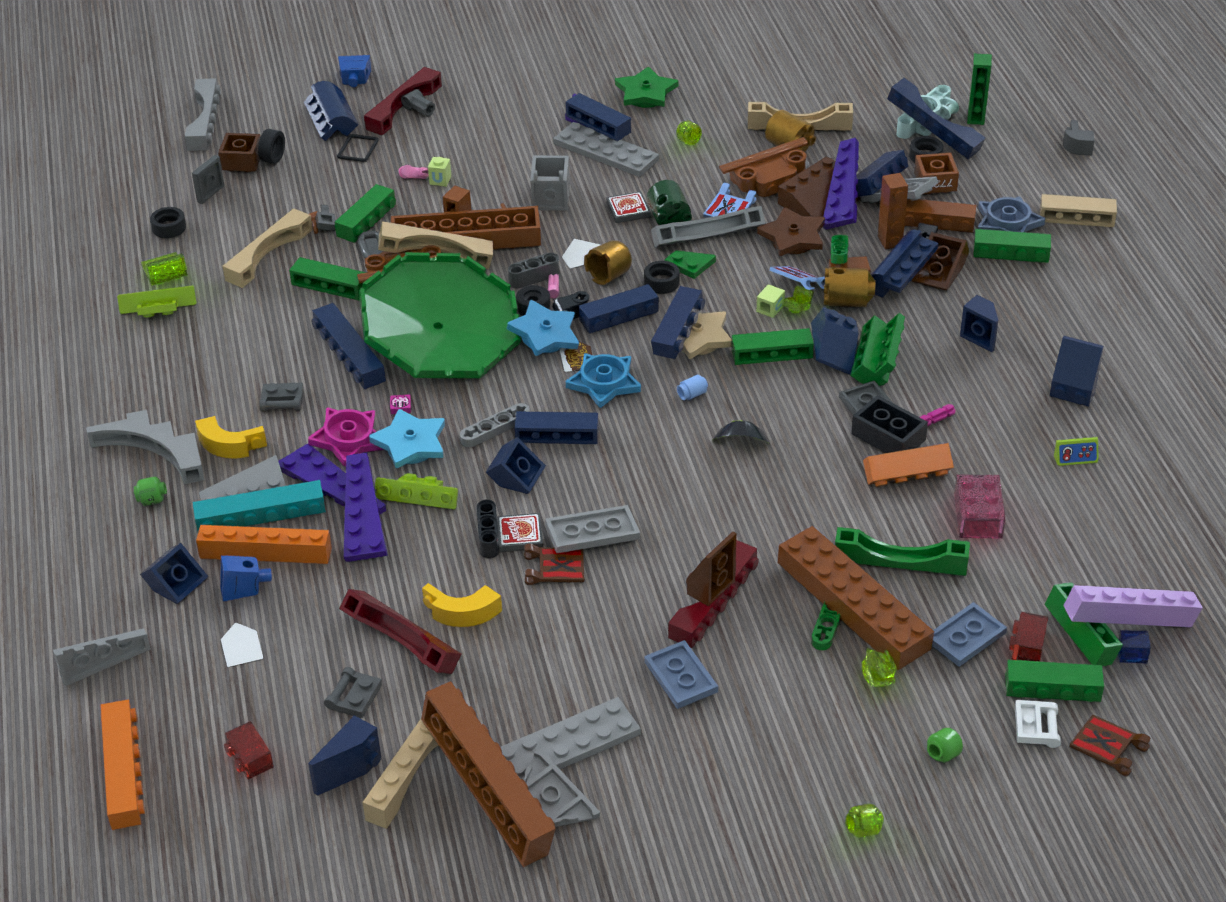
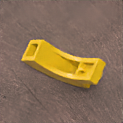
M215 416L195 421L201 445L213 455L231 459L249 457L248 451L267 446L263 426L240 432H229L223 430L218 425Z
M429 583L422 587L423 602L426 607L432 609L433 619L448 626L470 627L491 620L502 612L501 595L486 585L474 594L462 598L447 596Z

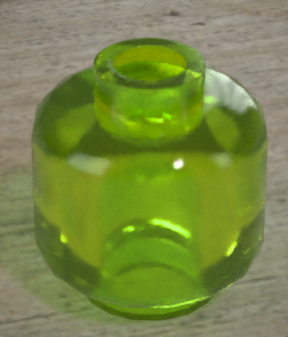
M686 120L678 125L676 135L681 142L694 145L701 139L702 130L698 124Z
M871 803L851 807L845 818L848 831L858 838L877 835L881 831L884 822L882 812Z

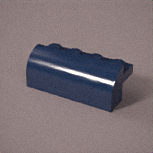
M320 81L311 86L313 93L306 98L304 104L320 137L326 141L336 130L348 136L359 124L342 90L329 81Z
M920 230L908 231L871 274L875 280V295L883 298L889 290L901 293L936 252L938 243L922 237V231Z

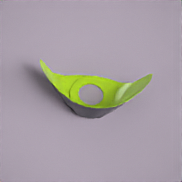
M743 420L732 421L723 426L712 439L724 436H748L769 443L765 433L752 422Z

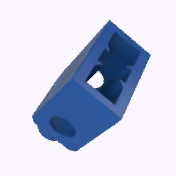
M370 55L338 56L342 84L356 87L358 84L367 83L371 73Z
M221 556L220 589L223 601L257 595L259 593V582L272 581L271 568L259 569L257 558Z

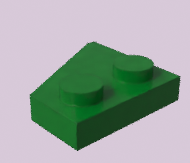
M676 250L665 258L664 261L676 264L680 273L695 279L716 262V255Z

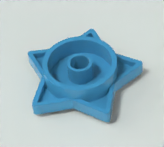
M530 300L526 315L514 319L507 324V330L521 336L523 342L533 350L535 356L542 353L556 352L561 348L578 349L579 346L578 339L570 329L575 315L574 312L551 311Z
M585 353L581 370L565 381L567 389L589 394L599 408L603 407L617 395L641 392V384L629 373L631 356L617 357L610 354L593 356Z

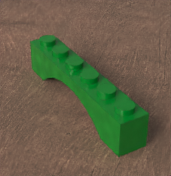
M837 527L835 546L857 564L966 576L970 542L947 539L929 546L901 547L878 541L859 529Z

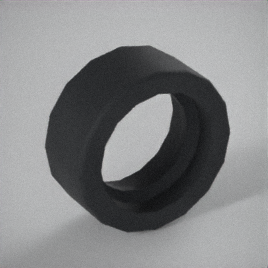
M266 129L263 131L258 144L259 158L264 162L278 163L285 150L284 133L279 130Z
M931 136L914 138L910 144L909 157L915 163L916 155L943 153L944 145L939 139ZM920 150H930L933 152H923Z
M160 208L150 216L152 232L160 238L176 237L186 229L184 212L179 208ZM166 221H175L170 224H161Z
M669 261L652 262L644 269V285L649 284L654 292L658 294L673 292L680 284L679 268L676 264ZM657 275H666V276H669L670 278H667V279H657V278H654V276H657Z

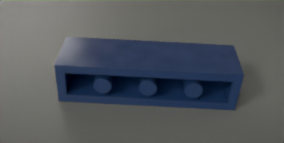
M581 93L565 102L566 117L617 142L631 133L630 117Z
M904 150L886 152L856 175L858 179V184L856 185L857 197L873 195L882 188L883 176L901 173L909 165Z
M647 284L579 305V321L589 334L659 312V297L650 285Z
M684 286L679 287L651 340L653 355L676 359L678 353L683 350L685 339L689 338L693 324L697 323L700 310H703L705 307L702 290Z
M516 411L515 438L518 437L523 443L598 444V413Z

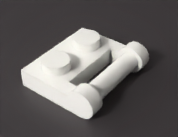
M1016 700L1017 743L1046 744L1050 748L1059 747L1061 739L1057 731L1056 718L1058 705L1054 702ZM1041 713L1047 716L1048 733H1042Z

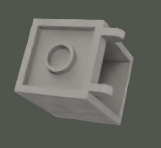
M533 155L530 178L532 206H538V210H568L570 191L569 156Z

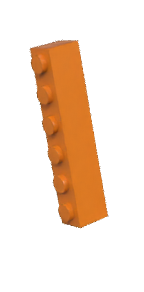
M200 525L196 538L200 559H221V556L255 557L257 561L328 564L332 550L329 530Z
M129 699L101 704L106 802L109 823L112 830L141 825V814H145L143 799H139V795H143V786L141 780L138 781V777L142 776L140 762L136 760V758H140L139 744H135V740H139L138 728L134 726V722H138L136 708L131 709Z

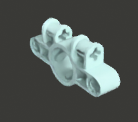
M938 85L927 95H921L927 106L946 120L951 117V114H955L959 110L958 103L950 98L951 88L947 85ZM905 112L898 118L896 135L899 138L907 139L915 133L923 136H929L932 133Z

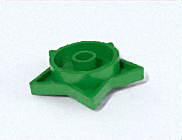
M646 67L635 76L615 78V85L625 93L624 106L634 105L650 108L655 106L664 107L666 94L679 86V81L660 77L650 67Z

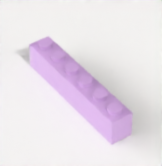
M1077 585L1073 586L1063 605L1073 622L1192 627L1203 608L1194 592Z

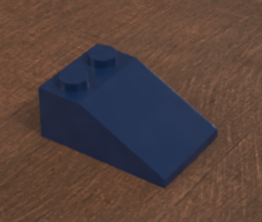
M823 307L811 322L816 360L851 375L859 335L857 321L852 317H846L835 310Z
M1063 336L1052 378L1050 397L1089 407L1096 391L1104 346Z
M354 715L308 763L315 795H321L359 778L379 764L381 751L377 727Z

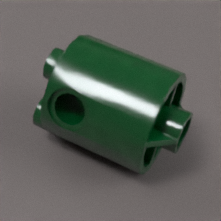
M661 180L648 190L647 202L658 226L686 222L692 219L689 204L679 184L675 181Z

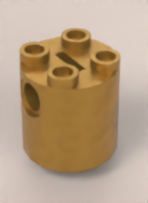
M785 110L777 111L768 120L765 138L776 146L804 137L808 145L798 149L805 152L816 141L813 125Z
M825 268L824 305L866 307L867 303L875 296V280L868 269Z

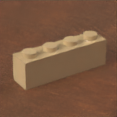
M1042 194L1040 216L1045 217V222L1104 227L1115 226L1117 215L1116 199Z

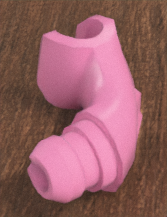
M405 165L399 168V176L404 179H426L429 176L428 168Z

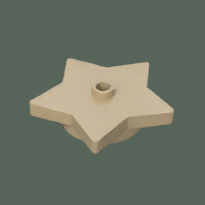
M726 312L698 314L697 323L693 324L690 336L685 339L682 350L689 359L697 355L711 353L717 348L732 347V339L723 329Z

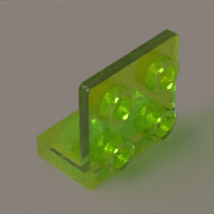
M174 252L141 262V266L151 286L188 275L182 253L177 254Z

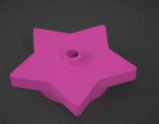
M326 408L324 426L308 437V445L332 451L343 466H346L347 455L385 450L370 443L369 435L376 432L374 429L375 410L361 412L353 409L338 411Z

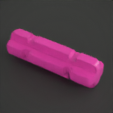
M947 404L942 409L938 408L920 418L928 421V426H930L932 423L934 424L947 418V416L954 415L956 411L952 404Z

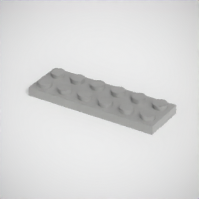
M572 122L553 138V144L638 177H641L659 161L658 153L628 143L622 139L617 142L575 122Z
M616 697L503 745L501 750L507 761H511L514 765L515 772L519 778L523 779L528 765H530L534 752L538 747L559 769H562L641 735V728L619 697Z

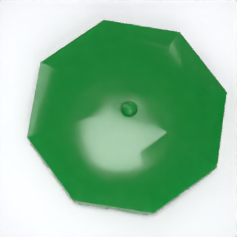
M405 252L404 257L397 255L383 267L382 272L377 271L363 282L362 288L359 290L364 342L414 378H481L521 342V336L507 330L508 322L519 318L515 291H511V285L494 273L488 276L484 266L468 255L466 259L461 258V253H437L435 258H430L429 253Z

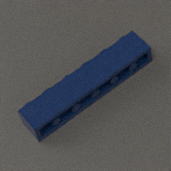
M334 303L312 310L313 319H311L314 329L319 330L322 339L326 340L330 349L336 352L339 361H343L346 370L353 374L356 383H360L365 390L386 381L384 365Z

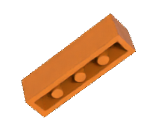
M949 443L873 455L863 460L868 485L875 484V487L885 486L888 484V481L894 480L896 484L907 482L908 478L915 477L916 480L926 479L929 474H935L936 477L944 476L954 468Z

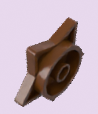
M785 207L777 220L758 226L757 234L771 240L779 256L801 254L810 249L822 250L823 242L818 233L825 225V217L801 216Z

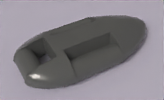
M376 230L362 232L358 237V244L364 258L384 252L378 250L379 232Z

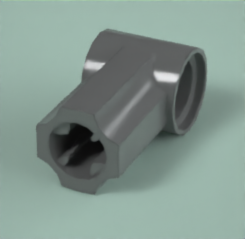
M417 89L401 98V102L407 110L415 109L428 117L435 110V104L425 99Z

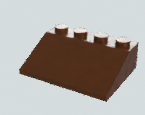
M826 156L778 186V204L801 216L823 217L836 161ZM857 197L855 203L859 201L861 198Z

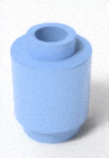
M695 375L680 382V385L677 386V393L682 400H691L706 393L708 383L704 377Z

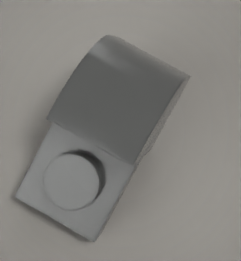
M1071 120L1070 127H1067L1064 131L1063 147L1068 152L1076 155L1092 156L1094 133L1093 131L1079 130L1078 120Z

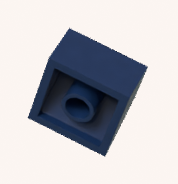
M976 295L963 306L960 337L990 352L995 350L999 321L993 302L979 295Z
M517 437L501 447L485 473L499 487L528 494L546 465Z
M182 543L170 548L140 574L154 592L175 604H178L209 577Z

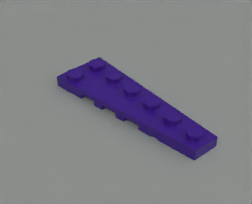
M856 138L841 141L839 144L823 216L825 217V225L823 226L825 230L857 222V205L855 200L858 195L856 191V185L858 184L856 173L858 171L859 141Z
M306 444L278 461L282 473L293 479L298 478L304 483L320 480L323 496L328 495L334 498L336 503L345 506L346 473L311 445ZM376 498L380 515L386 511V505Z
M367 452L346 456L344 559L346 562L388 556Z

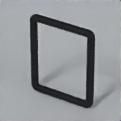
M350 134L337 154V158L366 162L377 145L379 138ZM352 137L375 140L365 158L341 155Z

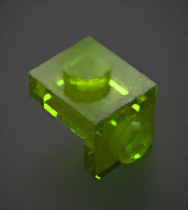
M798 285L795 287L793 296L784 299L783 306L789 308V311L793 313L808 310L814 291L807 290Z

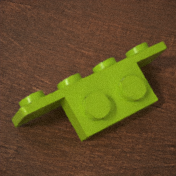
M193 285L119 294L117 296L121 314L137 312L138 315H143V317H152L154 313L170 315L177 311V307L195 305L197 303Z
M407 473L398 480L379 477L375 479V494L378 499L455 509L457 507L458 489L443 486V481L437 480V477L425 476L424 478H418L416 474Z

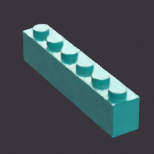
M320 480L193 502L197 532H199L200 525L245 527L326 512Z

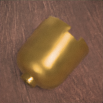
M613 240L589 250L588 254L584 256L586 272L590 271L594 277L592 280L599 285H605L626 273L632 264V257L628 247L620 241Z

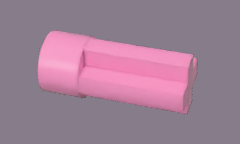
M550 274L548 276V292L550 298L553 299L559 296V276L557 274L554 276Z

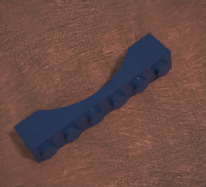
M906 78L901 79L891 87L887 100L969 160L981 149L985 140L983 135L971 127L954 124L937 115L923 101L918 87Z

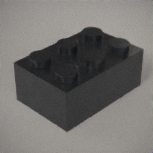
M877 395L853 415L851 434L885 453L915 449L926 440L928 421Z

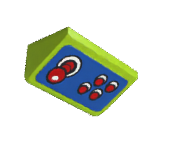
M1098 437L1056 440L1054 458L1057 465L1097 463L1099 459Z

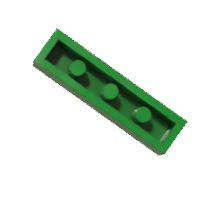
M974 53L967 124H985L992 54Z
M378 184L373 186L335 221L336 237L355 243L362 232L368 231L396 205L394 190Z
M975 229L973 257L1049 263L1051 234Z
M299 257L289 270L291 285L358 301L360 300L359 290L362 288L363 283H359L357 274L367 273Z
M810 328L732 335L731 351L735 365L813 358L814 342Z
M1072 582L1055 584L1044 605L1092 665H1112L1123 644L1106 623L1071 621L1063 605L1074 584Z
M1023 660L1007 661L1005 673L1006 696L1101 702L1104 690L1102 665Z

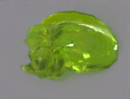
M867 648L866 656L862 662V673L867 683L874 687H885L894 684L896 681L894 674L897 669L892 656H890L887 650H884V653Z

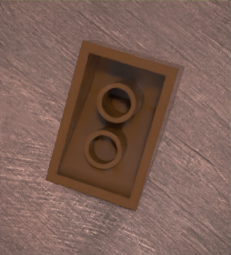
M931 232L928 239L937 242L938 249L911 281L947 291L965 264L970 252L967 240Z
M732 531L688 575L686 579L687 595L709 606L735 581L737 533Z

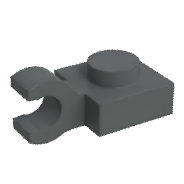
M321 204V212H317L315 216L317 229L335 231V214L329 213L328 205Z

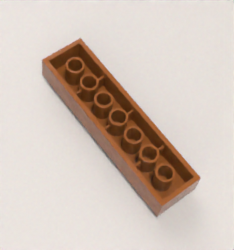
M538 206L391 216V223L490 240L493 241L494 250L541 246Z
M811 526L779 545L777 563L820 602L824 604L825 601L829 610L836 611L837 615L839 613L841 615L840 619L895 669H902L932 649L935 631L816 528Z
M450 681L427 691L421 717L422 722L523 868L547 856L556 829L553 820L546 816L539 800L531 795L526 782L520 779L515 772L512 762L507 761L502 754L500 745L492 740L487 727L477 719L474 709L465 702L460 689H456Z

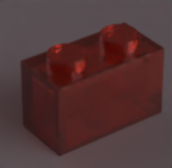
M1021 612L1020 619L1014 620L1012 633L1016 634V637L1011 636L1009 650H1013L1012 660L1040 662L1048 622L1047 616Z
M251 721L225 733L227 742L224 744L225 751L229 757H234L237 771L239 773L243 772L247 779H251L274 768L271 752Z

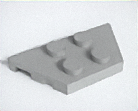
M538 747L534 752L530 765H528L523 780L526 782L531 795L539 800L546 816L553 820L555 827L597 819L600 816V811Z

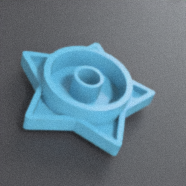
M399 409L390 426L369 435L370 443L387 450L395 468L405 464L420 463L428 458H443V449L437 438L445 426V419H418Z

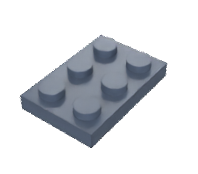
M973 602L933 630L935 632L932 646L960 667L1005 635L1007 627Z
M685 640L644 656L645 664L677 709L718 692V685Z

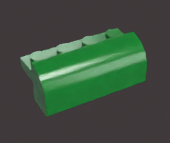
M898 313L888 323H885L874 315L863 325L851 377L862 384L875 381L879 386H882L888 382L889 375L896 366L895 360L899 353V344L902 340L901 333L905 327V316Z

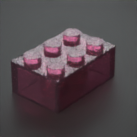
M956 474L954 496L959 538L1003 539L1006 519L1000 475Z

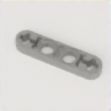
M523 403L515 404L464 428L460 432L461 444L464 447H474L514 428L516 411L530 412L529 406ZM504 419L508 420V422L505 423L499 422L500 420ZM491 428L489 431H483L482 429Z

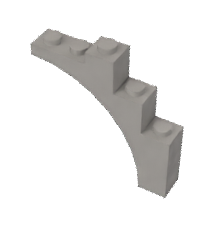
M147 410L128 413L125 420L86 427L91 448L106 445H125L143 448L164 457L173 464L180 473L184 484L205 480L195 433L174 437L171 421L150 425Z

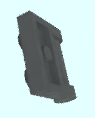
M303 383L263 384L260 411L283 408L301 410L304 392Z
M345 667L341 673V679L332 694L326 697L324 705L328 709L363 718L380 690L382 680L358 673L351 667ZM353 682L354 685L344 701H340L339 698L348 683Z

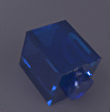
M1120 630L1118 639L1123 646L1118 653L1119 663L1147 664L1151 650L1148 631Z

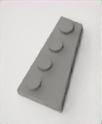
M275 455L200 491L199 496L200 500H207L286 486L277 456Z
M143 628L55 649L53 653L61 680L67 686L144 653L151 648L147 633Z

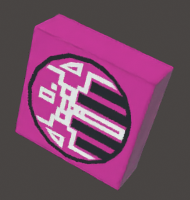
M410 394L390 396L391 414H396L399 409L411 413Z

